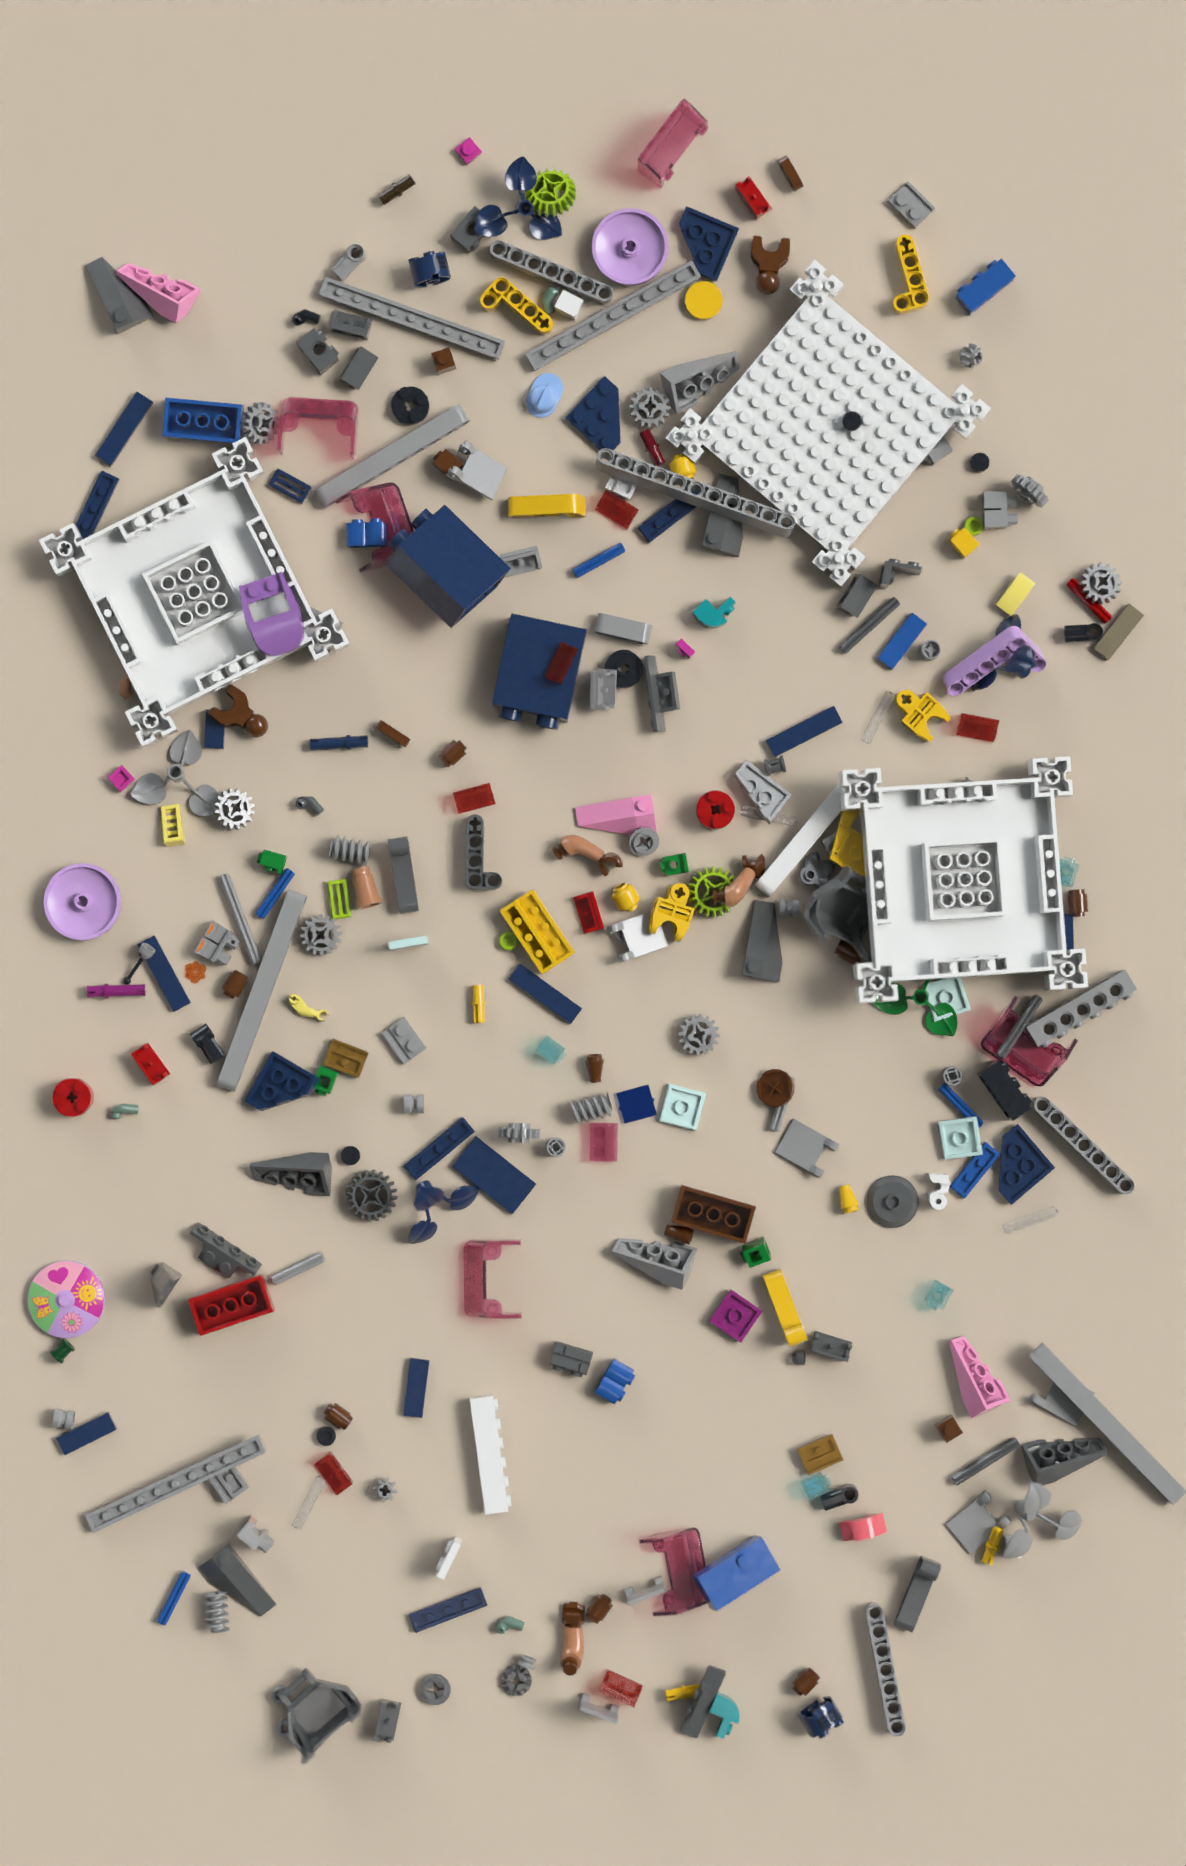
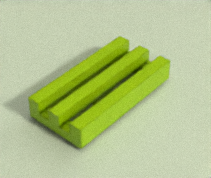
M347 879L327 881L332 920L352 917ZM342 883L347 914H343L340 884ZM334 884H336L339 915H336L332 889Z

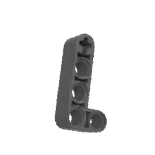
M474 814L469 816L466 822V884L473 890H497L502 885V878L495 872H483L484 821L481 816ZM474 818L481 822L480 825H477V832L481 831V835L475 833L469 835L470 831L474 832L473 825H470ZM474 837L479 838L481 842L477 848L470 846V840ZM474 856L480 859V864L477 867H472L469 864L470 859ZM478 876L480 883L477 886H471L469 884L470 877ZM491 876L499 878L497 886L493 887L488 884V879Z
M408 837L388 839L399 912L403 914L419 911Z
M922 1555L920 1556L896 1615L894 1626L913 1632L932 1583L936 1581L940 1573L941 1564Z

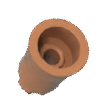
M369 866L351 871L357 910L382 904L383 902L377 891Z

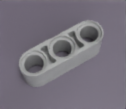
M598 613L594 632L636 643L648 644L652 625Z

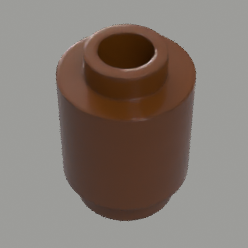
M453 740L440 751L441 754L438 757L447 767L454 766L466 755L465 750L467 748L460 740L457 742Z
M1085 889L1069 890V914L1073 913V917L1085 916V912H1089Z
M839 941L834 951L838 955L837 957L852 965L855 962L859 963L862 958L856 950L846 941Z
M234 970L222 986V989L225 990L223 994L231 999L234 996L238 998L247 984L246 980L248 977Z
M334 1403V1405L329 1404L324 1411L326 1415L324 1419L338 1429L342 1428L345 1430L353 1419L350 1413L337 1403Z
M605 1594L597 1595L587 1608L586 1617L596 1624L603 1621L613 1607L611 1604L612 1600Z
M810 1667L807 1670L804 1669L792 1682L794 1685L792 1689L799 1696L802 1694L807 1696L818 1684L820 1676Z

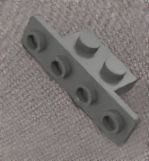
M648 655L644 656L643 667L647 676L646 688L649 691L650 698L648 704L652 712L651 725L654 728V732H665L663 713L680 710L676 674L673 671L658 674L656 657Z
M199 1222L190 1233L206 1244L198 1258L228 1278H231L238 1266L255 1275L262 1265L257 1259L249 1256L239 1247L234 1246Z
M708 1665L698 1689L694 1691L693 1701L686 1709L680 1733L698 1738L726 1675L725 1670Z

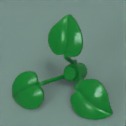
M927 979L923 988L916 990L913 996H906V990L902 985L891 983V985H897L898 1000L878 1002V996L875 997L874 1005L883 1012L893 1015L901 1014L907 1010V999L913 1000L918 1005L925 1004L936 1013L937 1017L952 1012L953 1015L934 1022L930 1011L926 1015V1026L931 1032L938 1035L954 1036L956 1033L958 1020L954 1008L945 1002L940 1003L935 1008L928 1002L929 993L926 988L930 979Z

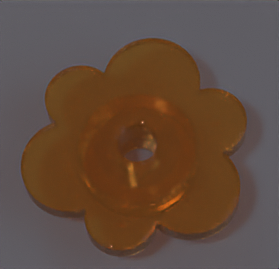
M194 961L193 964L189 963L185 966L187 971L185 976L192 983H198L200 979L205 978V965Z

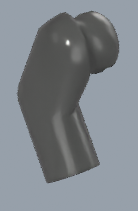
M302 796L296 800L295 804L298 809L311 808L317 816L324 811L323 807L312 796Z

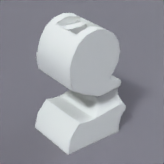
M928 1173L929 1179L933 1183H939V1188L929 1193V1203L934 1209L942 1210L947 1204L944 1194L948 1193L951 1184L948 1174Z

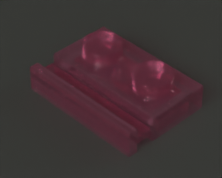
M590 1122L589 1161L617 1162L618 1123Z

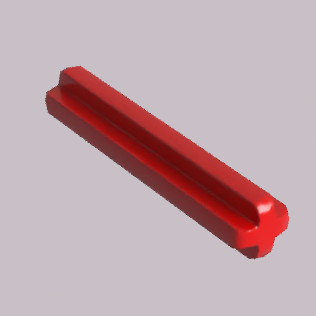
M1072 578L1066 584L1104 624L1112 619V615L1102 605H1099L1098 601L1092 603L1091 597L1086 599L1087 593H1081L1084 587L1080 586L1075 578Z

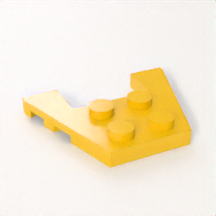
M860 809L842 811L829 859L842 868L849 866L853 871L865 876L862 835L851 828V825L860 813Z

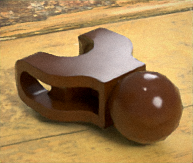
M753 236L751 260L759 269L756 287L763 294H773L780 286L778 272L780 268L786 265L789 259V238H782L779 249L769 252L762 246V237Z
M229 684L226 687V693L234 700L233 707L229 711H221L216 707H212L208 712L209 716L223 727L231 728L238 726L245 729V732L253 738L263 736L268 730L267 719L260 714H254V711L249 708L246 694L232 684Z

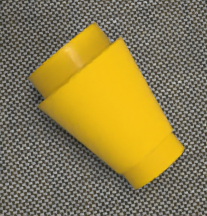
M850 1185L839 1187L840 1206L844 1214L858 1211L859 1203Z

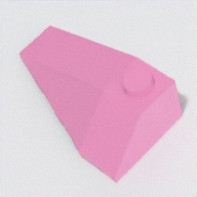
M129 263L116 271V274L153 309L175 323L187 316L201 291L200 288L181 279L178 282L167 279L168 275H154L148 269Z
M651 795L575 807L578 827L632 835L635 829H641L643 826L645 828L651 827L656 832Z
M964 1336L949 1341L962 1400L971 1418L985 1414L1011 1401L1001 1381L998 1378L994 1379L989 1372L990 1368L988 1365L981 1363L978 1359V1353Z

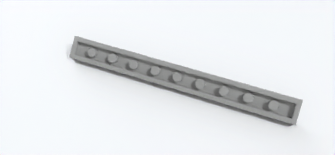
M691 260L525 353L534 371L699 280L701 275Z
M325 277L319 292V296L497 360H499L505 344L504 340Z
M257 1435L85 1515L92 1533L258 1457L267 1451L260 1435Z

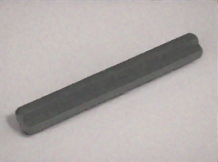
M892 597L839 646V649L844 654L848 653L900 605V602L895 597Z
M1035 994L996 1052V1056L999 1059L1004 1060L1042 1003L1043 999Z
M1015 1437L1011 1438L953 1475L951 1478L955 1485H960L1020 1446L1018 1440Z

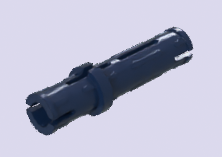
M346 735V737L310 739L311 751L351 750V748L368 747V735Z

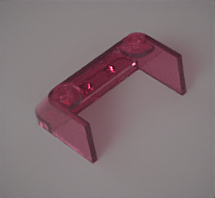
M685 98L677 105L638 158L637 171L661 189L664 186V181L668 182L673 176L674 172L672 170L674 165L695 137L703 136L709 128L708 121Z
M286 398L282 403L279 418L277 442L279 455H283L285 432L294 431L298 426L299 418L337 420L336 427L338 432L344 436H351L350 456L351 459H356L358 406L353 401Z
M393 482L352 490L335 500L336 504L352 500L354 508L358 512H369L371 519L378 518L382 519V522L387 523V545L402 529L409 535L414 532L401 491ZM388 546L377 548L372 552V562L361 567L359 572L385 567V563L393 551Z
M1014 996L981 1040V1047L1000 1062L1004 1061L1011 1070L1034 1086L1041 1087L1065 1063L1078 1040L1074 1039L1067 1048L1059 1043H1051L1047 1047L1041 1048L1040 1046L1035 1047L1028 1034L1023 1031L1004 1060L999 1059L996 1056V1052L1018 1020V1015L1011 1010L1018 999Z
M521 1239L470 1240L465 1244L464 1310L468 1316L491 1319L522 1318V1312H502V1305L498 1300L486 1299V1261L496 1260L500 1257L501 1245H521Z
M692 1527L657 1533L639 1540L640 1544L652 1543L655 1551L658 1553L664 1552L671 1589L666 1591L663 1596L664 1608L653 1612V1616L678 1615L707 1604L692 1578V1575L706 1567L701 1536L697 1528Z

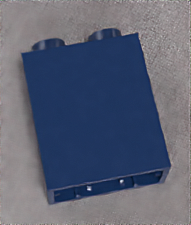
M443 505L434 514L426 508L411 523V526L415 529L414 532L409 535L402 529L390 540L387 546L393 553L385 565L450 628H453L499 586L511 568L446 505Z
M511 613L492 706L499 708L498 718L520 722L522 713L537 716L536 726L552 730H558L560 721L568 723L587 629Z

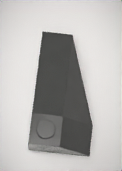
M103 257L85 265L119 334L153 318L146 301L116 274V270Z
M719 474L716 488L739 496L738 478ZM728 504L730 508H735L734 505ZM710 511L702 548L739 557L743 541L742 523Z
M755 900L741 975L779 982L783 962L774 903Z
M308 1152L250 1163L249 1167L253 1180L271 1185L283 1184L288 1186L290 1190L294 1191L295 1188L305 1190V1194L313 1196H330L332 1165L329 1153Z
M164 1262L160 1265L156 1264L151 1271L153 1275L151 1284L158 1308L162 1307L182 1276L181 1273Z
M1077 1438L1075 1441L1057 1439V1442H1046V1439L1022 1444L1021 1446L1030 1478L1033 1482L1041 1485L1054 1483L1108 1454L1100 1438Z
M230 1543L199 1567L210 1583L222 1591H227L228 1595L260 1616L276 1605L275 1601Z

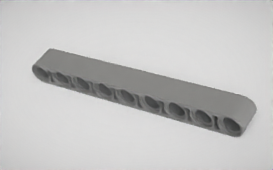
M458 404L320 486L314 492L322 506L327 508L463 427L470 420L461 405Z

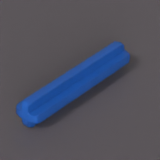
M618 543L573 568L574 575L579 578L625 552L623 544Z
M285 869L256 911L258 917L264 919L295 875L292 870Z
M946 1083L939 1087L938 1091L965 1118L977 1116L979 1128L983 1125L984 1122Z
M185 1571L180 1573L157 1619L159 1624H167L191 1577L189 1573Z

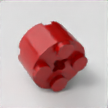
M718 790L705 793L699 799L696 806V815L699 822L710 830H719L726 827L732 821L735 814V805L731 797ZM716 805L719 806L720 814L715 813V815H713L711 813L712 809L710 807H716Z
M69 1078L56 1085L52 1100L59 1113L68 1117H75L85 1114L90 1109L94 1101V1093L90 1085L84 1080ZM72 1092L74 1095H77V1099L74 1100V1103L72 1100H69V1096L72 1095Z

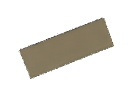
M1128 604L1093 649L1106 660H1109L1144 615L1131 604Z

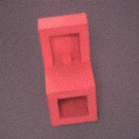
M883 1513L870 1514L859 1519L839 1522L843 1541L865 1540L887 1532Z

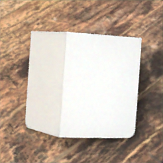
M563 290L554 306V310L575 320L583 306V299Z

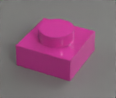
M470 137L455 148V151L467 165L482 153Z
M683 639L676 643L678 648L676 651L683 658L687 656L690 659L695 654V651Z
M123 765L108 777L120 792L135 780Z

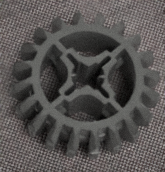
M365 1170V1177L358 1173L359 1180L354 1177L351 1179L355 1185L348 1184L347 1187L352 1189V1192H346V1195H351V1198L347 1199L346 1202H353L349 1210L355 1207L357 1210L354 1212V1215L356 1216L361 1212V1220L364 1219L365 1215H368L367 1221L370 1222L372 1216H374L375 1221H378V1214L385 1218V1210L389 1214L392 1212L388 1206H396L395 1203L391 1202V1199H398L397 1196H392V1193L397 1192V1188H390V1186L395 1184L394 1181L389 1184L386 1182L390 1178L389 1175L384 1179L381 1178L383 1175L382 1171H380L378 1176H375L376 1170H372V1175H369L368 1170ZM366 1180L379 1181L374 1188H368L362 1182ZM383 1186L387 1190L386 1204L379 1197V1192ZM357 1188L364 1194V1200L360 1205L356 1200ZM378 1188L375 1194L377 1200L373 1201L371 1199V1201L368 1200L365 1203L369 1196L367 1191L370 1190L372 1192V1190L375 1191ZM369 1203H375L381 1207L378 1211L364 1210Z

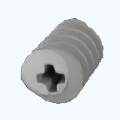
M337 835L331 842L329 858L334 853L335 859H339L342 855V860L346 861L349 856L351 863L357 858V864H361L364 860L366 866L370 853L369 842L362 846V840L355 844L354 838H352L347 843V837L340 841L339 835Z
M606 1092V1098L599 1094L598 1100L591 1096V1102L584 1098V1104L577 1100L576 1106H574L571 1102L575 1120L579 1124H582V1118L589 1122V1116L596 1120L597 1114L604 1118V1112L611 1116L613 1110L608 1092Z
M216 1591L203 1595V1598L209 1599L208 1602L204 1603V1606L209 1607L204 1613L210 1614V1617L205 1618V1621L210 1622V1625L205 1626V1629L211 1630V1633L230 1631V1628L225 1626L229 1624V1620L224 1619L229 1616V1613L223 1611L228 1608V1604L223 1603L228 1600L227 1596H223L227 1591Z

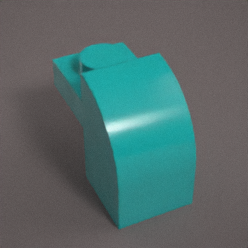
M729 597L716 610L705 599L692 612V615L705 627L719 628L727 623L723 615H730L735 610L733 606L736 602Z
M718 1692L709 1712L722 1717L716 1731V1736L724 1739L725 1735H729L733 1725L730 1723L738 1724L740 1715L735 1701L729 1696Z

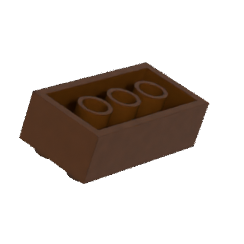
M681 1184L671 1222L746 1244L756 1206Z

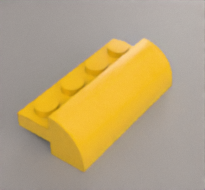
M534 889L500 910L542 975L576 953Z

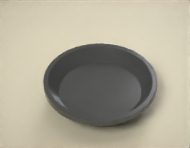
M889 1175L878 1179L872 1184L867 1193L866 1205L870 1216L878 1224L884 1227L896 1228L907 1224L913 1219L918 1210L919 1198L915 1187L907 1179L896 1175Z

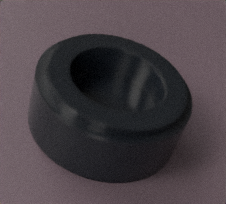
M850 411L844 415L842 423L848 431H855L860 428L862 419L857 412Z
M976 453L970 460L972 470L978 473L986 471L990 464L989 457L984 453Z
M354 1146L345 1147L341 1152V1159L347 1165H354L360 1160V1151Z
M329 1426L320 1428L316 1436L317 1441L323 1446L333 1444L336 1439L335 1430Z

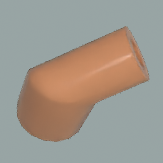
M128 674L119 683V694L124 699H129L132 696L130 690L132 682Z

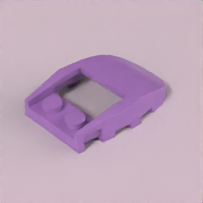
M279 572L278 574L239 586L245 623L257 648L269 656H278L297 649L304 639V625L300 606L290 586L287 584L284 574ZM282 593L286 594L290 611L254 622L249 604Z

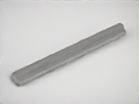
M221 875L219 879L251 963H260L262 959L230 875Z

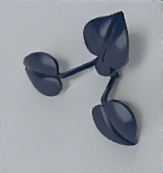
M522 156L513 161L505 174L507 188L509 190H518L521 200L515 204V210L502 214L501 209L496 205L484 206L476 218L474 227L476 233L487 237L501 235L508 227L504 217L518 213L524 216L530 215L533 218L529 222V230L535 238L546 240L562 236V228L557 215L554 218L552 214H549L546 218L544 213L539 216L537 211L534 215L533 204L525 200L522 190H531L537 182L536 171L525 157Z
M1014 614L1005 619L998 626L995 636L1011 626H1017L1021 629L1019 615ZM1023 645L1017 648L1007 662L1006 668L998 666L971 686L972 691L982 690L990 686L996 679L997 669L1006 671L1009 674H1016L1021 679L1026 678L1031 671L1030 669L1036 667L1031 647Z
M430 1181L420 1182L416 1188L413 1205L416 1210L426 1212L427 1220L419 1221L412 1227L408 1236L409 1244L424 1242L436 1233L437 1224L431 1222L429 1208L432 1205L434 1206L435 1203L443 1199L450 1203L449 1207L451 1210H462L476 1199L479 1188L470 1185L459 1187L452 1193L449 1199L444 1196L442 1189L433 1187Z

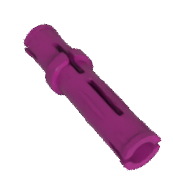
M145 984L87 986V998L104 997L109 999V997L146 995Z

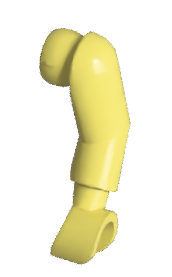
M297 994L289 996L290 1005L299 1015L310 1018L317 1017L319 1021L325 1022L324 1019L320 1018V1015L322 1013L329 1015L326 1010L316 1011L314 1008L307 1007Z

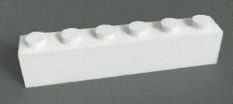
M493 1395L471 1397L470 1405L485 1515L508 1512V1506H512L511 1495L506 1493V1487H509L508 1475L504 1476L503 1468H507L506 1458L501 1456V1449H504L503 1437H499L498 1430L501 1429L500 1418H496V1410H499L498 1399H494Z

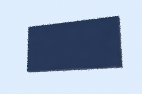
M477 1136L452 1166L512 1214L536 1185L534 1181Z

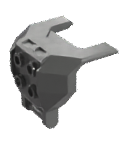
M845 866L837 877L811 893L803 905V919L816 937L826 941L828 939L827 933L834 935L850 944L861 958L872 962L871 955L862 942V937L869 928L865 876L853 871L851 867ZM851 878L864 885L862 886V888H859L857 885H854L848 881Z
M307 1668L301 1671L302 1674L289 1686L277 1693L278 1697L287 1706L288 1737L302 1754L301 1764L307 1763L328 1737L348 1721L352 1723L361 1715L362 1704L358 1697L347 1685L317 1679ZM308 1680L311 1685L292 1701L288 1696Z

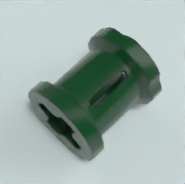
M62 1338L59 1346L55 1350H51L50 1354L62 1364L64 1358L71 1351L74 1352L75 1348L69 1341Z

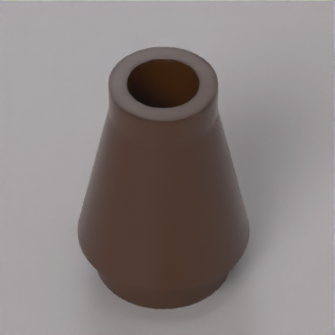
M589 1054L585 1063L590 1082H601L604 1063L602 1054Z
M667 1224L664 1235L683 1245H690L694 1230L685 1226Z

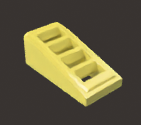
M180 804L161 806L164 844L166 847L184 845L185 839ZM176 812V815L166 816V813ZM177 820L174 823H167V821ZM171 828H178L175 831H168Z

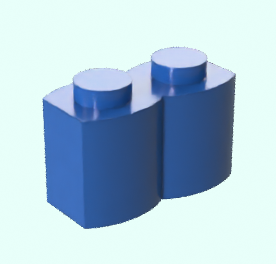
M374 518L370 519V522L363 523L362 519H353L352 523H346L347 547H387V523L382 522V519Z
M613 1358L595 1389V1393L613 1404L617 1401L621 1402L626 1393L623 1389L626 1384L630 1385L635 1377L633 1374L634 1369Z

